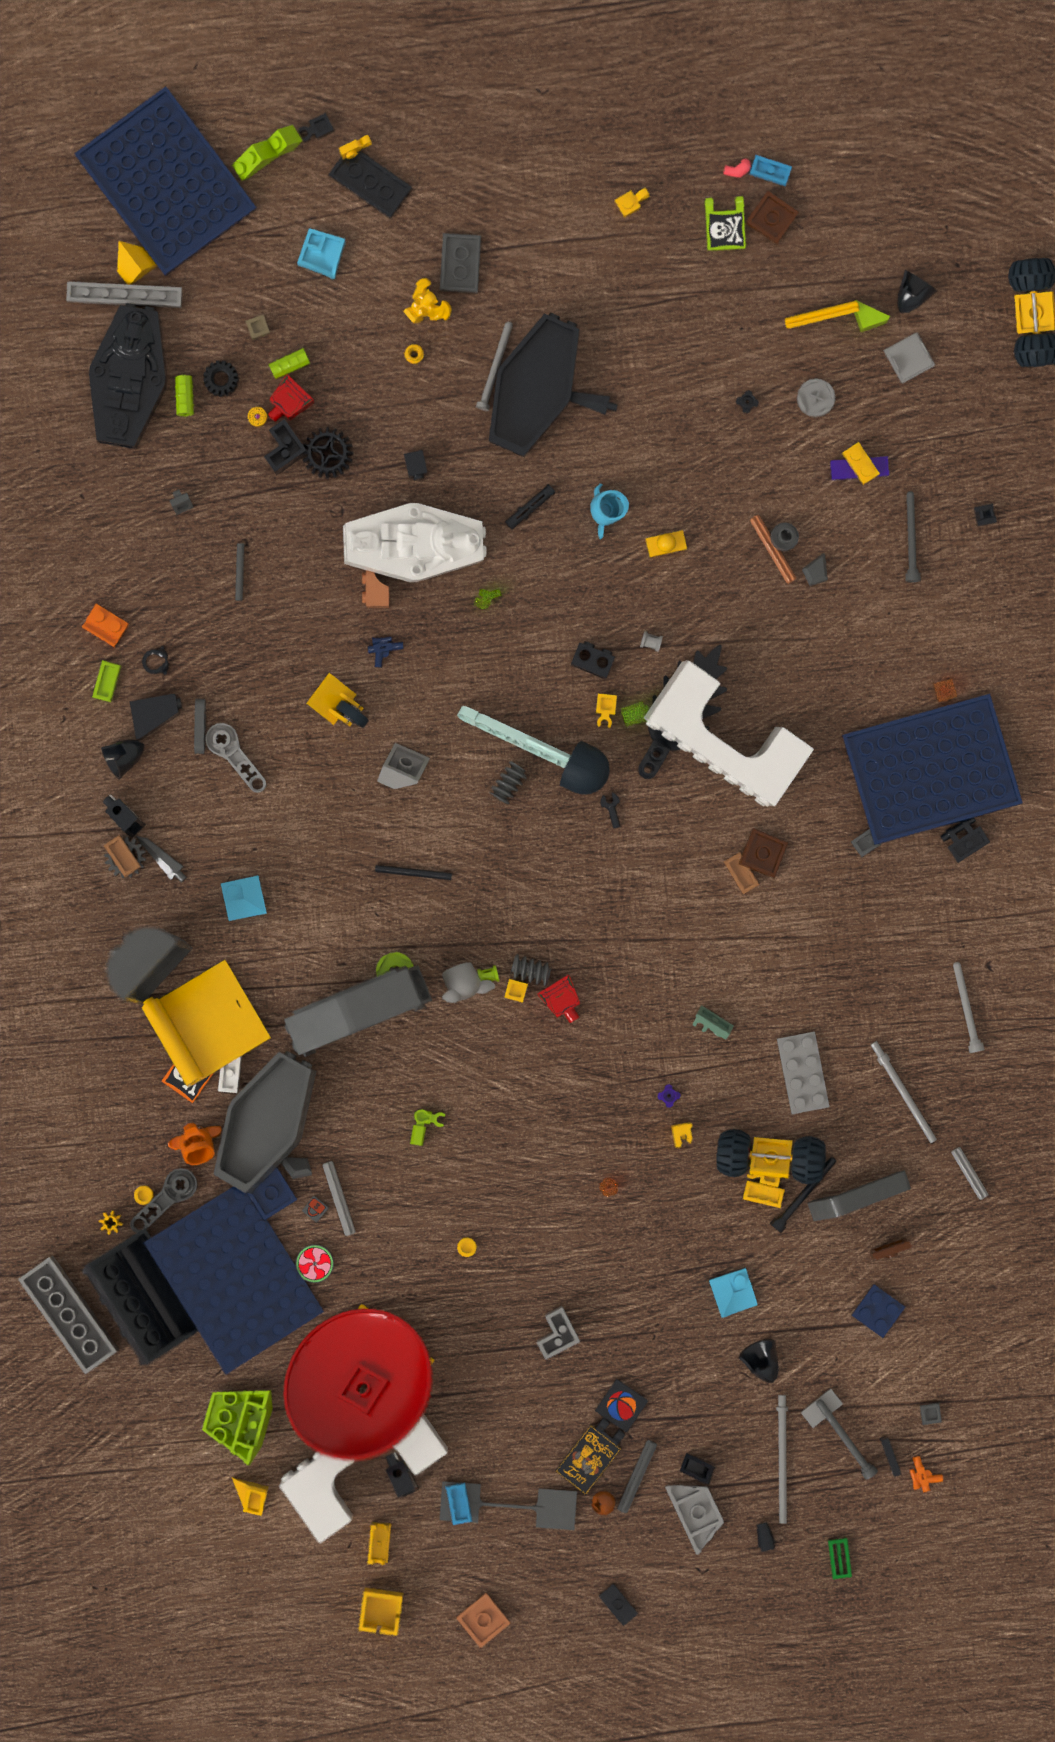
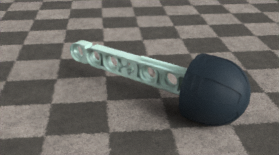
M462 706L457 714L464 722L565 768L560 780V786L572 792L591 794L600 790L608 780L610 767L606 756L601 750L588 743L580 741L570 755L493 718L480 714L469 707Z

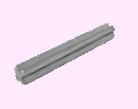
M333 1161L324 1163L323 1169L344 1234L346 1236L352 1235L356 1231Z

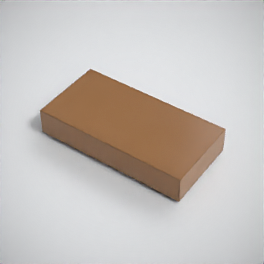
M121 835L103 845L125 878L141 868V865Z
M741 852L725 860L724 864L742 894H745L760 884L751 869L739 864L742 856Z

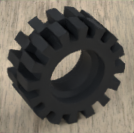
M218 360L216 363H210V366L206 367V372L203 374L206 388L215 396H229V393H233L234 389L238 386L239 378L237 371L232 364L222 360L220 362ZM218 372H225L228 375V382L223 386H219L214 382V376Z

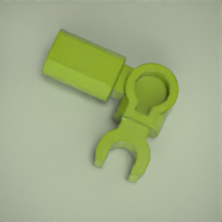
M417 1110L414 1114L416 1125H413L410 1144L423 1146L426 1131L424 1124L430 1125L433 1122L436 1126L443 1127L444 1124L438 1123L437 1118L439 1116L445 1117V1114L438 1112L434 1115L432 1111Z

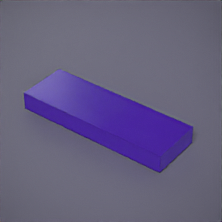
M888 456L870 458L880 473L877 477L889 476ZM846 459L830 461L831 481L859 479Z

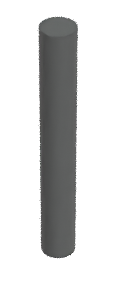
M237 543L235 601H243L245 546L243 543Z

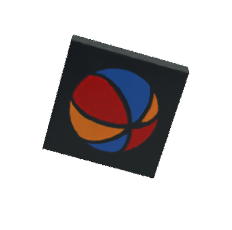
M616 1378L595 1411L627 1433L648 1400Z

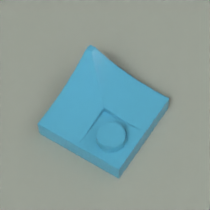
M309 228L297 262L298 266L313 270L335 280L346 240Z
M258 875L221 883L229 921L267 913Z
M746 1268L709 1280L722 1318L758 1305Z

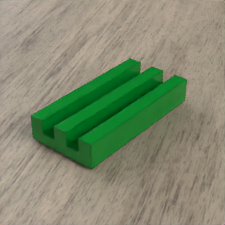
M847 1537L843 1539H829L828 1547L832 1579L852 1577ZM840 1543H844L847 1573L845 1574L843 1572ZM833 1544H836L839 1565V1574L837 1575L835 1568Z

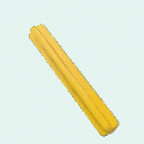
M853 301L785 318V324L787 328H793L858 312L860 310L859 303Z

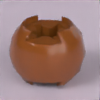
M599 1491L593 1496L592 1508L599 1515H608L613 1512L616 1500L610 1492Z

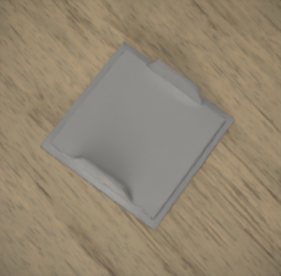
M917 332L884 350L901 383L935 366Z

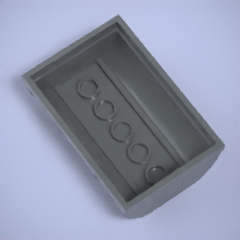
M140 928L133 933L130 931L123 938L125 942L120 947L116 946L110 952L111 957L107 963L109 983L122 1000L142 1005L193 947L183 939L160 929Z

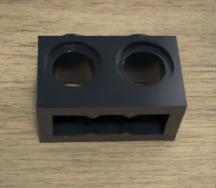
M584 641V644L579 643L571 666L606 680L615 656H612L613 652L603 648L601 651L594 648V644ZM582 651H587L590 654V658L586 661L581 660L579 654ZM605 658L608 661V665L605 668L599 667L597 665L598 659Z

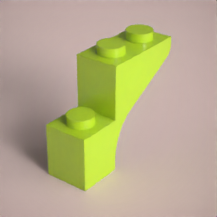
M293 125L277 129L268 140L252 144L232 166L241 181H244L274 159L293 151L303 140Z

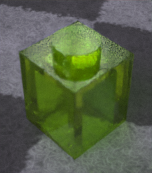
M643 701L621 708L620 711L626 728L647 722L644 716L649 711L648 705L644 706Z

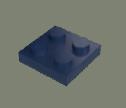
M278 1167L252 1193H248L264 1220L298 1200Z
M873 1284L851 1315L884 1338L905 1306Z

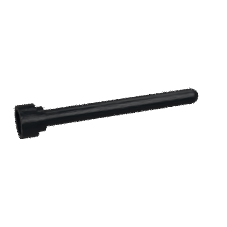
M834 1157L829 1158L825 1163L823 1177L836 1163ZM819 1182L807 1184L780 1217L774 1218L769 1224L782 1233L786 1228V1221Z

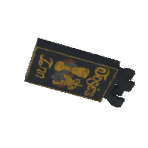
M604 1417L596 1427L590 1424L555 1470L585 1495L619 1453L621 1447L617 1444L625 1436V1433L620 1429L616 1431L612 1438L606 1434L604 1430L610 1423Z

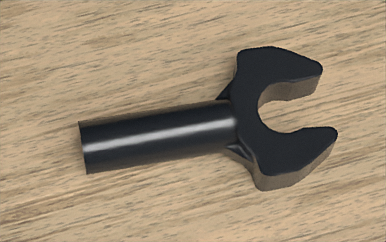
M612 792L613 802L608 804L605 796L602 795L600 804L602 808L608 809L613 829L621 827L616 812V806L620 803V800Z

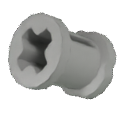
M644 631L640 647L643 648L645 646L659 652L663 636L660 635L658 637Z

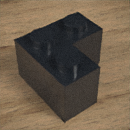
M285 419L269 429L270 434L279 446L264 456L276 475L303 458L305 452H307Z

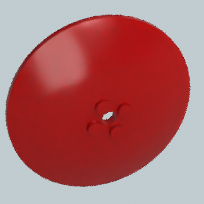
M350 1310L325 1320L303 1339L293 1354L286 1372L284 1404L294 1431L316 1452L338 1460H364L392 1449L413 1431L428 1405L433 1377L428 1350L421 1337L407 1322L382 1310ZM367 1385V1391L362 1394L359 1393L360 1387Z

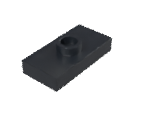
M614 1583L599 1594L600 1599L623 1626L638 1615V1612Z

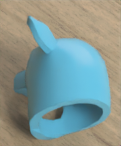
M601 483L595 488L594 498L590 504L592 518L599 524V539L603 538L604 526L619 521L625 516L629 508L627 497L621 492L608 490L600 493Z

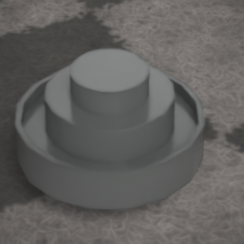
M780 523L771 531V543L777 550L789 551L798 543L799 533L792 524Z

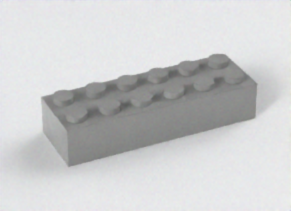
M53 1255L18 1279L85 1374L120 1350Z

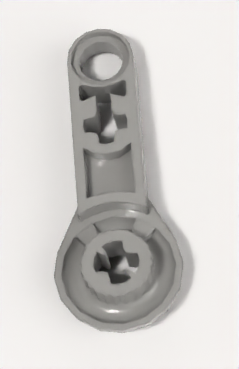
M217 723L211 726L205 737L208 749L214 754L227 759L253 792H262L266 788V780L240 749L235 729L225 723ZM219 734L222 736L226 735L227 739L225 740L227 741L225 744L217 743L216 739L218 738L216 737ZM243 764L246 766H251L249 768V771L252 774L254 773V771L257 773V775L253 776L249 780V782L246 780V778H248L249 775L245 772L243 774L241 773V766ZM256 778L263 781V787L258 790L252 786V782Z

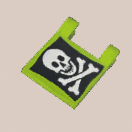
M742 196L736 197V210L713 212V198H706L708 251L746 249L744 198Z

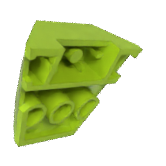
M271 1391L212 1392L202 1430L250 1466L263 1445L273 1409Z

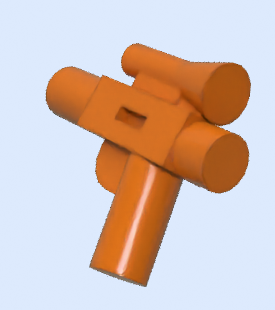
M920 1456L913 1457L916 1472L914 1469L909 1471L913 1480L914 1490L922 1487L923 1492L930 1491L929 1483L943 1482L942 1474L932 1475L930 1470H924Z

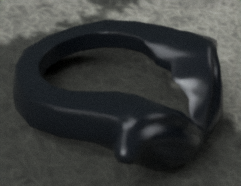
M161 646L160 649L149 650L144 654L142 664L148 673H163L167 675L169 662L164 646ZM153 654L165 658V663L155 670L149 669L146 665L147 658Z

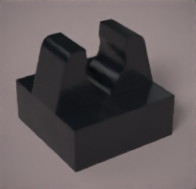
M993 504L973 508L977 527L997 523Z

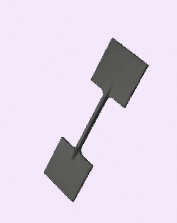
M442 1481L439 1520L452 1521L446 1486L462 1482ZM465 1483L472 1522L470 1523H478L481 1506L535 1510L537 1514V1528L574 1530L577 1491L539 1488L537 1504L528 1506L483 1502L480 1499L481 1484Z

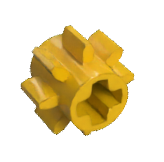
M114 1210L111 1211L109 1216L104 1212V1220H99L100 1223H103V1227L100 1230H108V1235L111 1234L113 1229L118 1233L119 1229L117 1227L124 1224L119 1222V1218L122 1215H114ZM113 1218V1222H116L112 1227L107 1223V1220Z

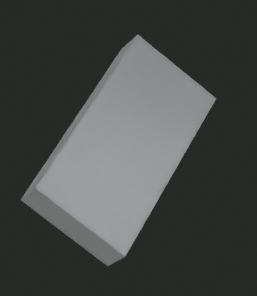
M831 1388L801 1411V1414L812 1428L825 1419V1416L816 1405L817 1400H823L831 1413L843 1405Z

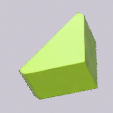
M857 301L860 310L854 312L861 332L884 325L889 320L890 316Z

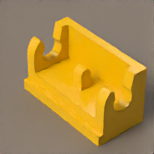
M692 1123L671 1125L674 1146L676 1148L681 1147V1138L684 1140L685 1135L687 1142H692Z
M371 1523L368 1564L381 1563V1565H385L388 1563L391 1523Z

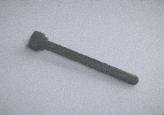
M908 491L906 497L909 570L905 574V581L915 583L921 581V573H919L916 565L913 491Z
M817 1400L816 1405L861 1466V1474L865 1480L873 1477L878 1472L874 1464L867 1463L823 1400Z

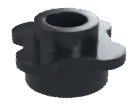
M745 391L744 395L736 399V403L742 407L744 413H749L750 409L757 407L759 401L755 399L751 391Z

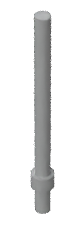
M875 1041L871 1044V1047L878 1057L879 1064L883 1065L930 1143H933L937 1140L889 1062V1056L883 1052L878 1042Z

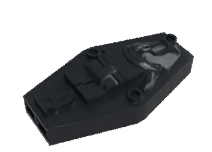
M126 303L125 306L120 305L90 365L89 380L96 440L98 443L137 449L167 387V374L160 315L158 311H155V308L144 307V309L137 308V305Z
M544 313L503 362L497 373L489 442L522 457H525L566 409L572 396L580 329L577 328L578 325L569 320L566 323L560 321V317L553 313H549V315Z

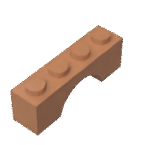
M366 570V573H362V584H366V592H362V603H366L367 608H390L389 586L382 584L376 578L375 572Z

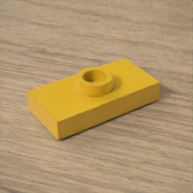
M747 1180L743 1199L781 1208L785 1189Z

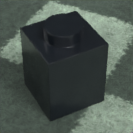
M423 450L404 454L409 479L414 481L425 479L424 476L428 475Z

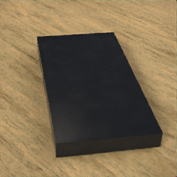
M361 151L357 152L358 155L351 159H342L341 156L328 176L391 219L412 190V186Z

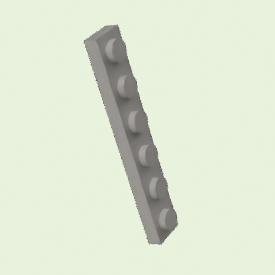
M67 282L66 301L115 305L129 303L137 306L181 308L182 287Z

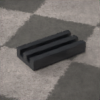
M886 1436L879 1438L893 1476L901 1475L889 1438Z

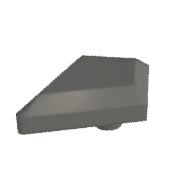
M825 553L802 569L809 586L828 580Z
M286 1157L281 1162L293 1179L312 1176L308 1158Z

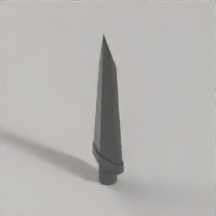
M136 836L170 880L176 877L182 883L187 878L181 872L184 867L181 863H178L148 838Z

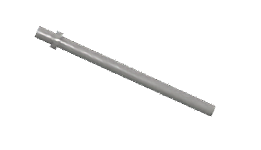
M778 1395L776 1411H778L779 1523L786 1524V1411H788V1407L786 1406V1395Z

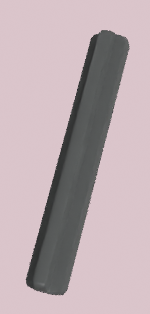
M651 1440L646 1441L617 1509L620 1512H628L655 1452L657 1444Z

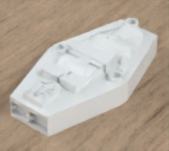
M409 503L345 523L343 525L344 564L407 582H419L483 561L484 557H486V546H483L486 529L482 527V521L419 503Z

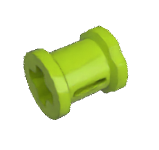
M496 965L485 970L477 969L481 981L500 982Z

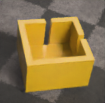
M365 1588L359 1631L376 1633L378 1625L381 1626V1634L397 1636L403 1593Z

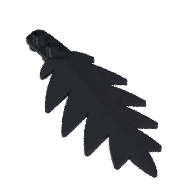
M721 645L715 647L706 658L699 651H696L693 661L694 665L715 680L727 670V667L717 665L721 654ZM678 661L677 668L679 667L682 661ZM667 675L663 677V688L670 680ZM718 686L709 700L725 693L727 688ZM656 695L652 697V705L657 699ZM705 705L702 711V719L720 712L721 707ZM649 726L648 730L653 742L638 767V773L644 779L655 777L669 751L682 750L677 746L678 742L669 741L661 735L663 733L661 730H654ZM657 752L659 757H655L653 753ZM644 768H649L650 773H646Z

